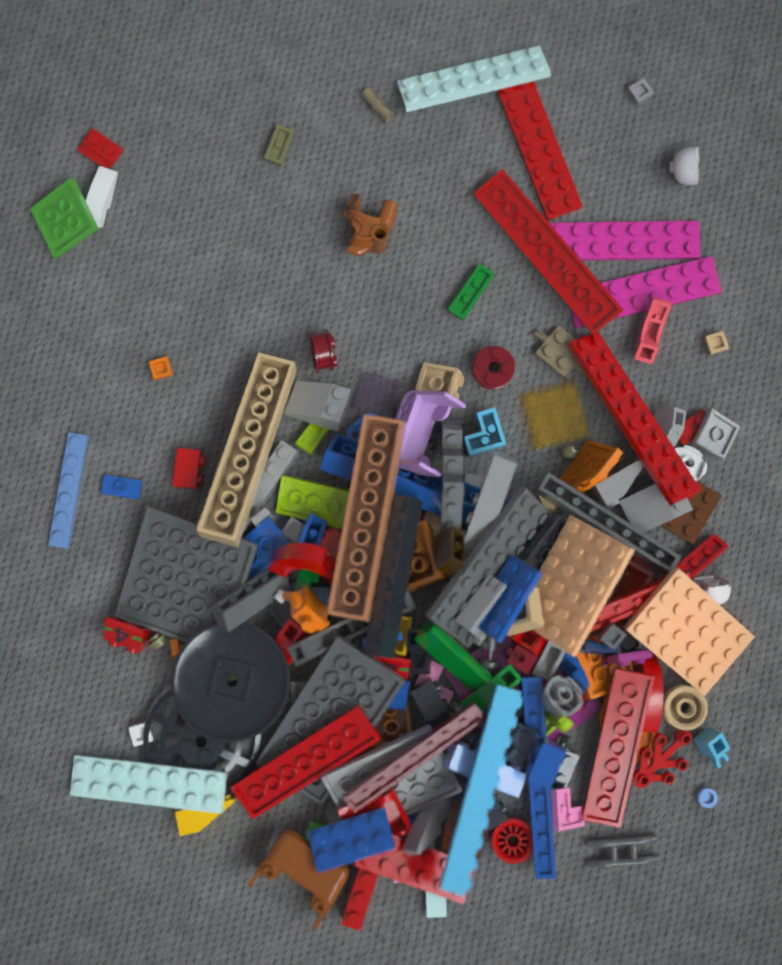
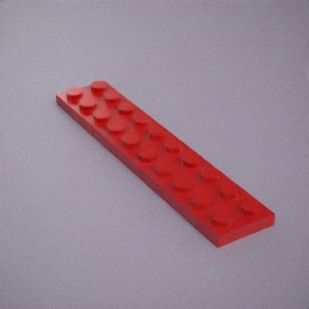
M503 169L473 193L593 336L624 311Z
M598 332L594 336L590 334L570 341L567 346L669 506L702 491L600 333Z

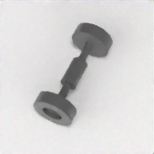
M488 636L487 650H489L488 658H480L479 663L484 668L497 669L499 668V661L492 659L496 640Z

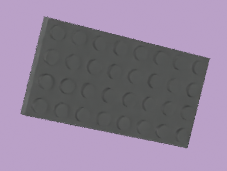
M520 485L465 561V567L457 571L425 615L468 648L474 643L472 641L475 636L455 620L490 574L496 578L510 554L520 559L523 552L529 547L535 536L551 517L547 509L527 488Z
M338 635L256 763L260 766L264 765L358 704L375 727L406 679L369 654H364V651ZM321 777L299 790L321 806L330 794Z

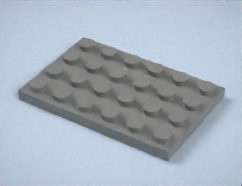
M430 724L347 761L330 771L321 773V778L336 806L340 808L346 805L343 794L432 731ZM444 751L438 753L393 786L407 816L463 791L454 771L442 767L446 756Z

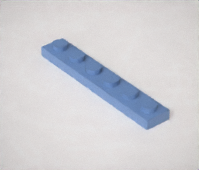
M68 432L48 546L69 549L89 439L88 435Z

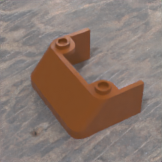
M285 829L280 833L256 869L248 886L251 887L259 874L268 879H275L280 872L284 873L315 894L311 900L312 908L318 912L312 929L315 930L330 910L346 882L349 870L344 865L317 873L310 842L293 830Z

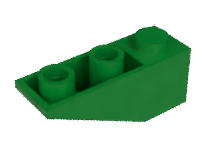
M511 664L502 666L491 676L489 684L475 689L460 702V705L465 708L474 701L483 712L490 705L495 684L512 689L522 678Z

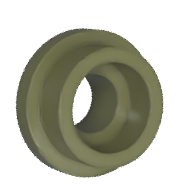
M565 446L564 449H560L561 457L565 459L575 460L577 455H579V451L574 446Z
M156 632L149 638L148 646L156 650L167 641L165 635Z

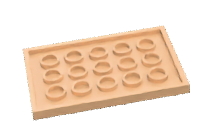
M570 515L539 570L542 576L535 587L539 589L544 627L533 629V631L576 657L635 550Z
M677 567L673 568L623 627L704 696L755 637Z

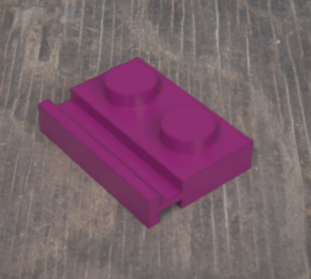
M651 650L602 657L604 665L616 663L617 667L629 665L628 661H633V664L645 663V659L653 658Z

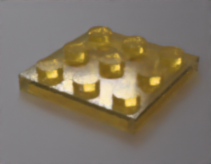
M577 382L521 395L535 451L591 437Z

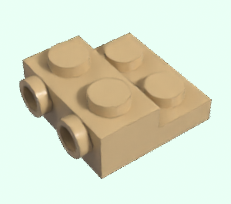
M423 362L415 390L447 392L459 400L457 391L458 387L463 386L464 376L459 368Z

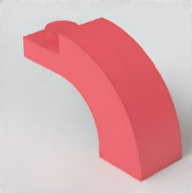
M653 296L639 332L634 354L635 360L653 364L659 350L661 333L672 306L671 301Z

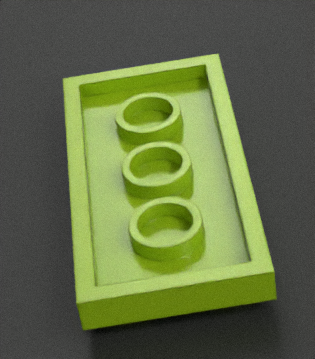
M282 475L276 513L303 520L311 513L327 521L326 526L343 530L350 490Z

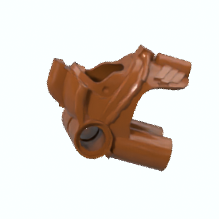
M352 193L347 209L343 213V217L347 219L352 227L353 235L349 243L351 247H348L347 253L355 256L369 252L376 254L384 253L387 249L388 237L397 216L398 204L391 200H384L379 216L372 217L360 211L361 195Z

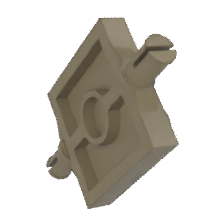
M558 326L548 336L540 329L536 331L534 336L542 341L540 348L534 354L561 378H564L574 369L582 376L585 374L567 346L570 341L576 340L561 326Z

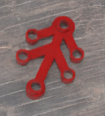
M676 729L674 741L663 752L662 746L666 744L667 738L660 732L656 733L653 736V752L647 746L639 750V769L633 772V784L638 788H645L650 782L663 781L667 785L672 784L675 776L670 771H664L659 774L653 773L657 769L678 768L681 771L688 768L689 763L683 757L667 759L681 745H688L691 742V733L688 730ZM652 758V763L648 766V760Z

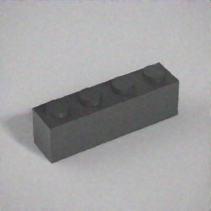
M266 569L211 606L217 624L230 632L276 599L273 596L279 589L284 592L290 591L288 578Z

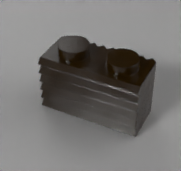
M451 526L435 536V551L437 552L435 553V569L447 575L454 574V572L465 567V532Z

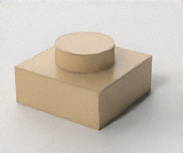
M724 331L704 337L709 356L729 349Z

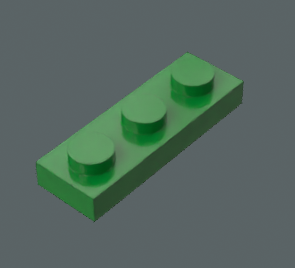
M479 264L449 307L448 312L464 321L495 276V273Z

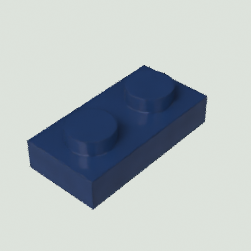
M587 639L582 644L578 653L612 656L621 654L620 646H617L613 650L604 642L599 644L595 643V640Z

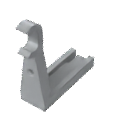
M490 574L455 620L475 636L472 642L483 650L487 649L488 636L478 626L507 587Z

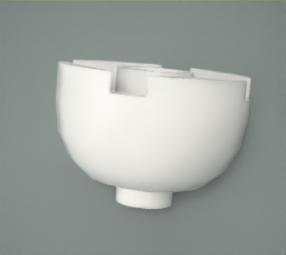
M698 147L681 149L675 155L674 161L670 162V173H674L676 181L682 185L691 186L698 184Z
M714 575L694 578L693 582L719 605L724 604L730 597V579L720 576V580L714 579Z

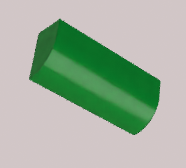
M430 621L421 627L414 640L470 691L489 684L491 673L435 622Z

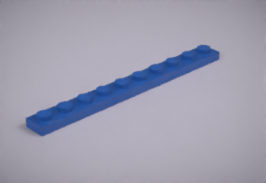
M542 676L522 677L525 724L538 730L527 755L528 765L530 761H535L537 754L534 752L538 742L543 743L544 738L547 739L545 707L542 702ZM529 780L536 879H556L550 789Z

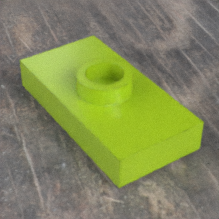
M310 423L295 442V445L312 455L330 429Z

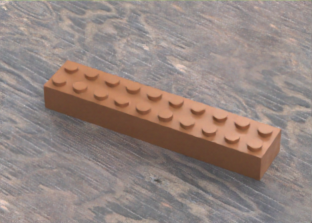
M364 414L327 614L370 621L407 425L403 420Z

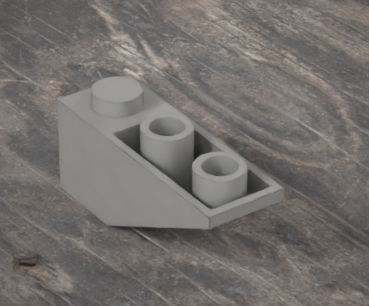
M676 407L656 408L654 418L672 446L675 447L684 431L686 410Z

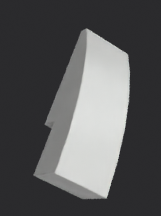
M99 166L86 198V203L98 228L104 225L107 209H110L118 176L117 171Z

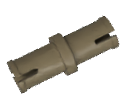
M370 87L362 92L361 97L371 106V110L379 114L385 123H388L393 118L394 113L384 104V100L382 98L379 99Z

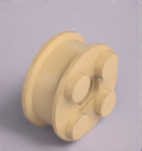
M676 685L664 693L662 716L670 725L681 730H692L699 727L706 719L708 705L704 695L699 690L686 685ZM686 702L688 704V709L686 712L682 713L680 710V706L682 703Z

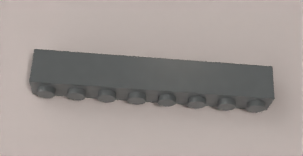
M549 472L541 477L533 491L566 513L634 549V556L663 574L670 573L681 558L680 555Z

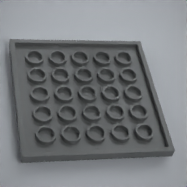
M148 506L114 617L187 642L201 629L217 623L211 607L213 604L247 583L258 544L241 538L239 546L235 547L202 538L196 531L199 523Z

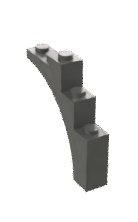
M447 417L445 420L440 421L442 470L440 533L451 526L461 530L464 480L462 476L463 430L459 417Z
M408 589L402 614L416 608ZM352 618L345 619L287 649L295 666L328 651L338 635L348 641L368 631L370 621Z

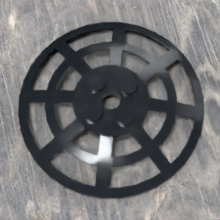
M171 690L160 698L149 713L143 733V747L148 763H153L154 759L163 757L167 765L176 766L169 756L180 753L186 760L183 767L192 768L194 764L204 765L205 769L214 770L212 762L221 756L230 760L229 764L221 771L228 773L236 763L246 767L244 773L235 782L253 770L260 753L261 734L255 736L254 752L251 760L240 756L243 741L237 742L235 753L224 749L225 742L206 738L207 744L200 746L197 744L196 738L202 735L194 731L187 723L181 727L173 722V719L179 714L177 708L167 718L158 713L159 708L172 697ZM155 720L163 725L160 734L161 749L150 752L149 732L152 721ZM170 729L178 734L177 745L166 748L167 730ZM233 782V783L230 784L229 786L225 787V793L231 791L230 787H231V785H233L235 782Z

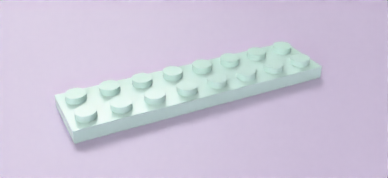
M536 46L397 80V84L406 112L548 78L551 71L541 47Z
M74 755L70 795L221 814L224 808L227 772Z

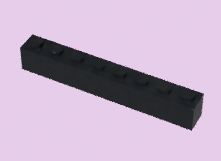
M393 495L364 654L394 659L423 500L411 496Z
M428 678L410 688L413 698L432 730L451 718L448 712L451 707L446 698L441 699L439 695L441 689L437 681L432 682ZM465 734L452 744H458V741L465 744L470 742ZM449 746L443 750L445 755L447 753ZM455 772L465 791L469 778ZM494 789V792H493V795H492V796L495 797V796L498 795V793H497V791ZM496 798L493 808L488 810V813L492 815L487 831L507 820L505 813L508 811L503 802L498 803Z

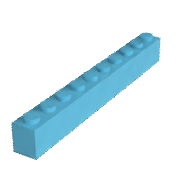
M495 684L440 878L439 887L442 890L465 896V892L471 888L472 878H470L472 870L475 871L478 858L475 856L477 849L481 850L484 839L481 837L482 831L487 829L489 823L487 813L489 808L492 809L495 797L492 795L494 788L497 789L501 777L498 774L500 768L503 769L505 765V748L510 747L512 736H509L511 728H515L517 716H515L516 709H520L523 700L519 691Z

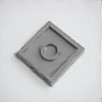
M708 408L692 442L720 460H725L741 426L713 408Z

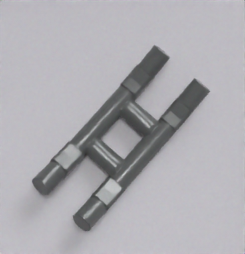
M656 834L624 838L587 839V847L609 848L610 859H588V866L610 868L648 865L659 862L658 854L637 856V845L657 842ZM629 845L630 857L618 858L617 846Z

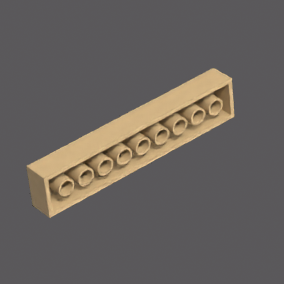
M258 352L196 530L200 537L235 547L239 546L297 372L295 362Z

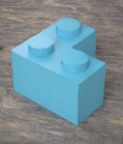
M496 408L476 413L475 418L480 432L464 436L462 439L468 458L503 448L506 445Z

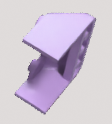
M408 391L402 399L396 416L397 420H403L407 424L399 468L419 475L441 477V473L430 468V458L424 456L426 446L435 421L445 420L449 416L451 408H465L466 404L447 392Z

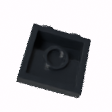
M517 720L515 728H511L509 736H512L510 747L505 748L504 756H506V760L522 768L538 730Z

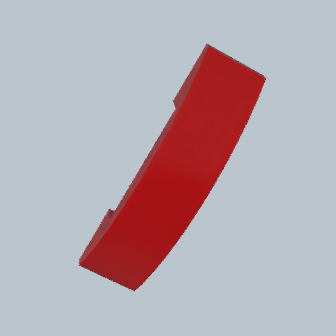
M652 654L653 658L645 659V663L637 664L638 672L655 676L643 732L658 733L663 710V679L659 660L655 654Z

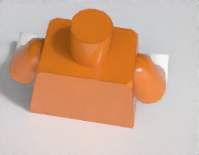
M305 585L296 592H284L279 589L273 596L281 604L284 601L290 602L291 616L302 626L304 631L315 635L318 631L329 627L330 622L327 619L329 615L327 614L328 607Z

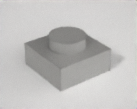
M644 78L627 89L636 105L654 94Z

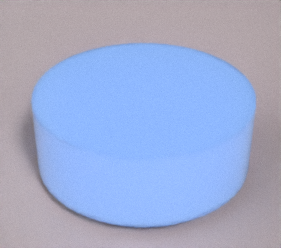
M703 787L697 792V801L703 807L711 808L717 803L718 796L713 789Z

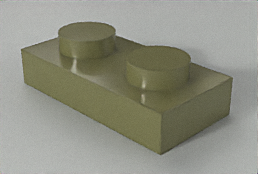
M277 124L264 160L282 167L295 135V130Z

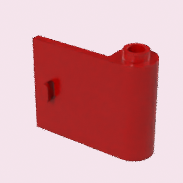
M393 786L356 813L348 804L337 809L343 821L385 808L391 831H393L395 836H406L412 827Z

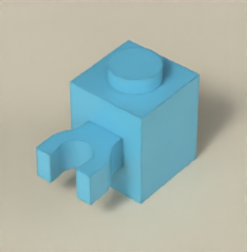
M706 728L694 738L701 755L711 758L714 767H721L719 763L720 758L726 762L729 760L725 753L730 747L722 732Z

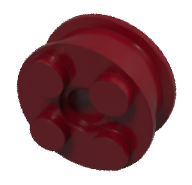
M325 329L323 333L316 334L310 331V346L315 372L319 373V370L323 369L334 371V367L338 366L336 355H334L332 348H335L334 337L331 335V332H328V329Z
M488 346L480 350L475 356L472 365L475 381L483 388L489 390H497L506 386L515 371V362L512 355L500 346ZM490 364H496L498 366V371L491 372L489 371L488 366Z

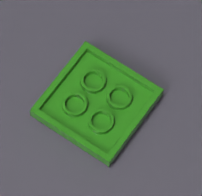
M69 178L30 208L54 258H60L99 229L75 179Z

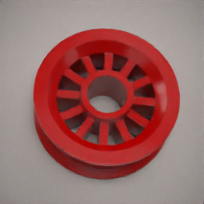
M508 816L505 822L492 828L490 842L494 853L499 859L506 863L517 864L528 859L534 850L533 831L523 819ZM510 836H517L516 843L509 844L507 842Z

